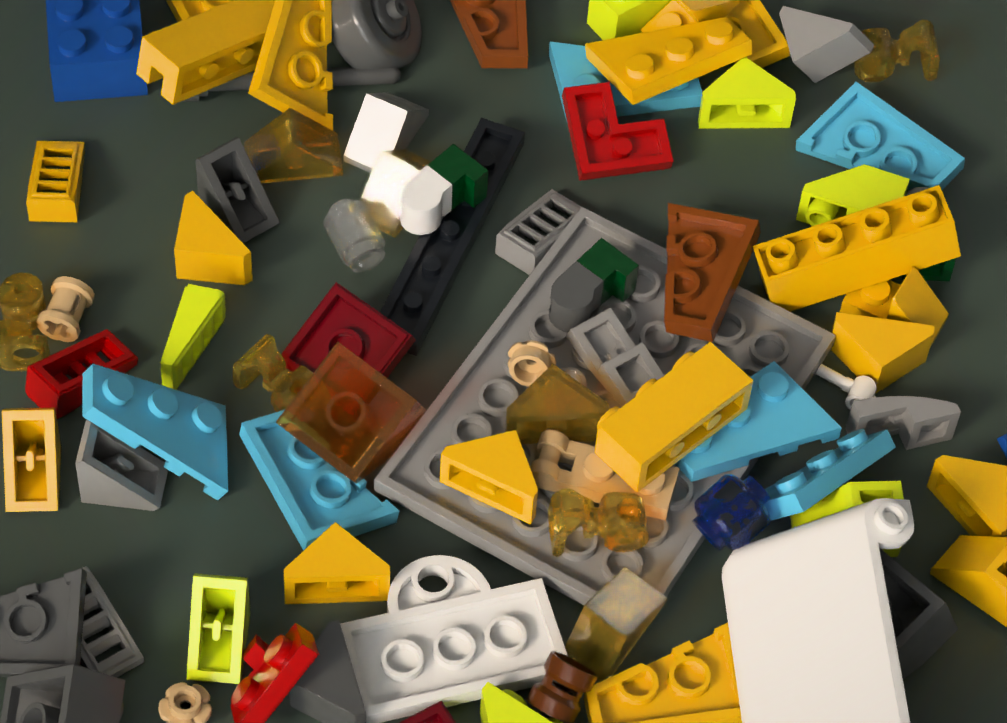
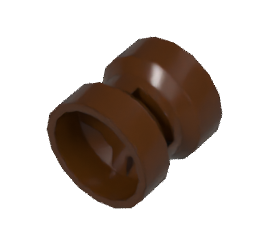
M551 651L544 664L546 673L542 681L533 685L526 700L540 711L565 723H574L581 711L579 701L583 693L592 690L599 675L575 659L557 651Z

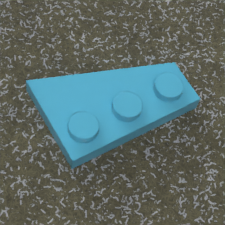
M549 42V57L566 118L562 99L565 87L609 81L586 58L585 46ZM698 78L635 105H632L610 83L617 117L700 107L702 89Z
M857 81L796 140V151L847 169L865 164L909 178L908 190L916 187L931 188L940 185L941 190H943L964 168L965 163L963 156Z
M773 361L751 376L754 381L748 409L675 463V465L693 482L748 466L751 459L778 452L779 456L797 451L798 446L820 439L823 444L839 439L842 427Z
M92 364L82 373V417L134 449L144 446L165 459L164 468L179 477L184 472L205 484L203 492L217 501L229 491L225 405L97 364Z
M288 409L241 423L239 435L303 551L334 522L354 537L397 523L400 511L387 499L381 502L366 488L367 481L354 469L348 472L328 454L330 447Z
M859 429L837 440L838 448L812 457L806 462L805 467L783 477L772 486L737 505V511L732 509L726 511V513H730L734 517L730 521L733 525L738 521L741 528L752 526L755 521L760 519L762 513L768 521L806 511L896 448L888 429L869 435L866 434L864 429ZM750 499H752L753 502L757 505V509L754 511H751L753 507L751 509L743 508L750 505L745 504L748 503ZM745 518H748L750 521L748 525L743 523Z

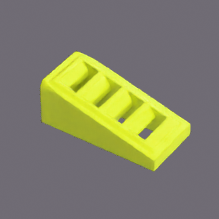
M188 284L184 288L160 362L163 386L176 390L219 330L226 317L225 293L223 291Z

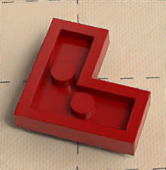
M610 82L564 88L562 99L579 181L671 169L674 161L664 119L619 124Z

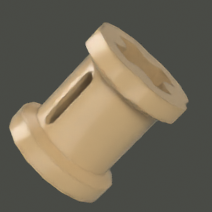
M67 276L57 277L51 285L53 296L47 310L39 314L36 322L38 329L51 339L73 342L80 335V319L85 308H89L93 304L95 293L90 286L79 279Z

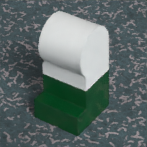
M452 144L402 186L400 191L401 225L412 234H430L440 226L442 217L463 201L474 208L487 198L488 170L455 144Z

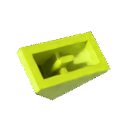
M747 57L742 58L702 92L698 129L790 128L796 101L795 91Z
M194 573L186 680L239 684L241 682L244 663L243 651L246 648L250 621L248 578Z

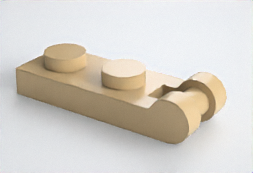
M545 430L541 433L536 447L540 455L538 459L532 461L530 466L538 488L666 521L680 468L670 467L639 492H636L594 453L595 446L569 440L566 435L555 430ZM558 462L573 465L572 471L560 469Z

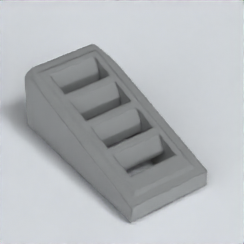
M551 189L506 224L496 235L495 254L530 275L580 210L581 206ZM555 207L556 209L560 210L561 212L565 213L570 217L566 219L560 214L551 210V208ZM545 216L559 226L554 227L542 218ZM535 226L539 228L543 232L547 233V235L544 236L540 234L539 232L535 231L533 227ZM526 236L536 242V244L533 245L523 238Z
M85 566L82 567L87 572L84 615L93 610H96L98 614L83 621L80 663L85 668L117 678L144 663V657L90 569ZM105 628L109 629L110 632L88 644L84 641ZM117 644L122 648L121 651L99 663L95 659L96 656Z

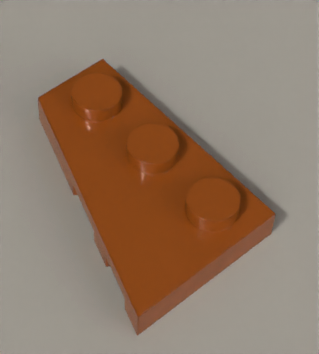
M450 0L481 68H528L526 0Z
M668 203L669 225L666 248L668 256L664 308L666 332L713 342L753 252L752 246L756 245L761 234L760 223L756 219Z

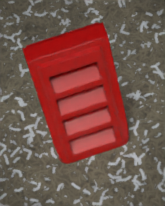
M105 329L27 367L25 392L39 408H55L56 417L59 419L82 405V373L87 370L82 365L83 363L88 367L92 364H97L126 373L137 365L138 357L113 333ZM101 351L110 361L105 363L97 353ZM69 374L73 379L69 380L65 375Z

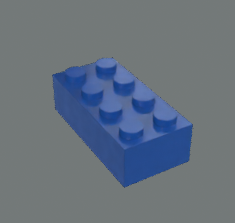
M46 0L49 64L55 102L148 95L147 83L136 74L143 36L140 0Z

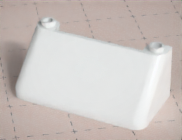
M875 499L742 545L732 551L722 567L721 577L742 723H910L880 549H898L902 547L912 536L914 520L910 500Z

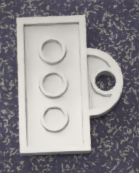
M446 555L423 557L405 566L395 576L390 585L387 613L340 624L366 711V723H382L412 716L440 701L446 707L480 700L482 689L487 682L501 690L518 691L531 688L534 684L542 681L546 673L544 664L551 651H557L568 656L542 578L491 589L484 575L476 567L462 559ZM433 575L443 578L448 585L442 591L428 592L421 588L419 582L423 578Z

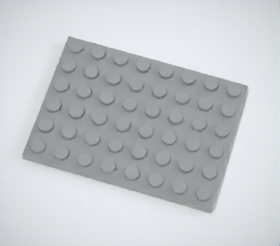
M581 207L374 479V491L535 579L542 578L545 585L641 636L719 519V515L723 513L729 502L723 503L726 498L716 499L713 497L714 494L731 480L740 487L759 457L751 459L748 466L693 482L679 469L678 480L666 521L538 488L536 517L530 525L439 482L441 453L446 446L516 430L529 466H531L532 461L539 458L540 454L536 447L543 431L555 430L566 435L569 440L595 446L598 430L597 424L600 418L610 408L614 406L622 407L597 380L566 337L568 332L557 329L549 319L550 296L553 283L599 239L603 238L639 265L635 292L624 302H621L612 295L596 311L592 312L591 318L612 308L634 344L644 343L664 375L672 370L674 364L682 355L689 351L695 353L709 343V341L666 332L664 308L667 249ZM737 286L712 343L749 377L775 361L804 390L832 349L836 335ZM539 341L548 347L549 353L555 355V370L549 372V376L543 384L532 387L524 386L517 383L511 377L507 364L510 359L508 351L517 342ZM558 462L560 469L572 471L573 465Z

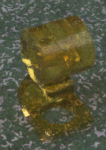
M925 19L918 21L913 26L902 31L900 38L896 40L890 36V32L886 28H870L861 31L874 44L871 53L853 62L855 75L860 80L879 82L887 79L893 74L896 63H900L901 66H909L910 55L915 50L920 51L925 79L932 81L937 78L940 57L934 25L931 21Z
M30 273L12 274L0 286V307L3 320H0V368L6 371H26L29 365L50 356L48 338L44 335H33L32 331L38 327L36 321L39 314L47 309L43 285L39 278ZM29 348L38 351L39 354L31 358H21L14 355L13 352L18 349Z
M264 335L233 364V384L238 389L246 388L256 377L262 374V387L268 392L272 391L271 404L274 410L278 412L288 409L305 425L330 401V394L324 383L307 367L300 365L291 372L286 369V362L279 353L272 335Z
M569 488L561 489L551 497L547 514L552 554L555 557H560L564 553L567 536L580 526L583 528L584 538H593L594 535H600L604 539L605 547L614 552L635 551L645 546L649 541L644 500L637 494L628 492L607 493L603 495L599 507H594V502L590 498L584 497Z

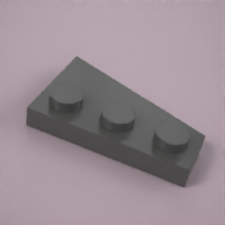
M83 568L64 573V577L41 584L35 582L16 588L17 591L0 596V677L14 676L71 664L80 666L87 572Z

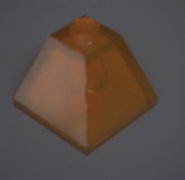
M337 342L276 423L357 484L392 457L427 410L416 399L341 343Z

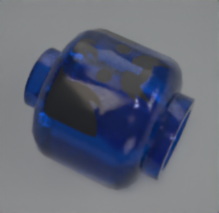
M725 474L696 499L694 509L697 517L692 522L718 551H721L724 547L733 551L748 544L769 525L771 517L764 504L771 498L752 476L742 481L733 474Z

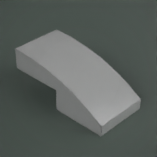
M612 308L575 326L566 335L585 365L622 406L632 400L641 386L648 380L653 378L659 380L664 376L644 343L634 344Z
M885 396L867 398L852 402L845 429L847 434L864 429L867 435L888 429L890 436L899 434L905 449L909 450L952 440L961 411L956 403L927 397Z

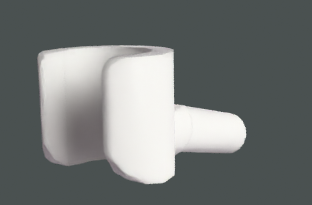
M823 364L819 366L815 373L848 393L845 404L849 410H851L853 401L876 397V383L869 376H858L853 380Z

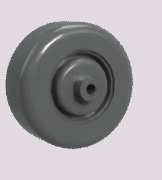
M331 0L332 41L340 55L351 67L356 69H400L415 60L421 48L422 26L414 0Z

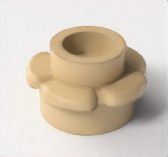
M539 341L517 342L508 351V356L510 357L507 363L509 373L521 385L531 387L541 385L547 380L549 372L555 370V355L549 353L548 347Z
M180 682L170 686L165 692L166 697L160 700L158 706L159 715L166 723H206L212 714V706L208 703L210 701V694L199 684L189 686L185 682ZM185 702L191 705L189 709H182L180 706Z

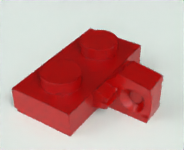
M295 623L285 636L283 634L278 635L270 645L261 640L260 636L255 635L243 651L244 661L253 670L238 684L231 697L230 707L234 723H265L319 655L311 632Z

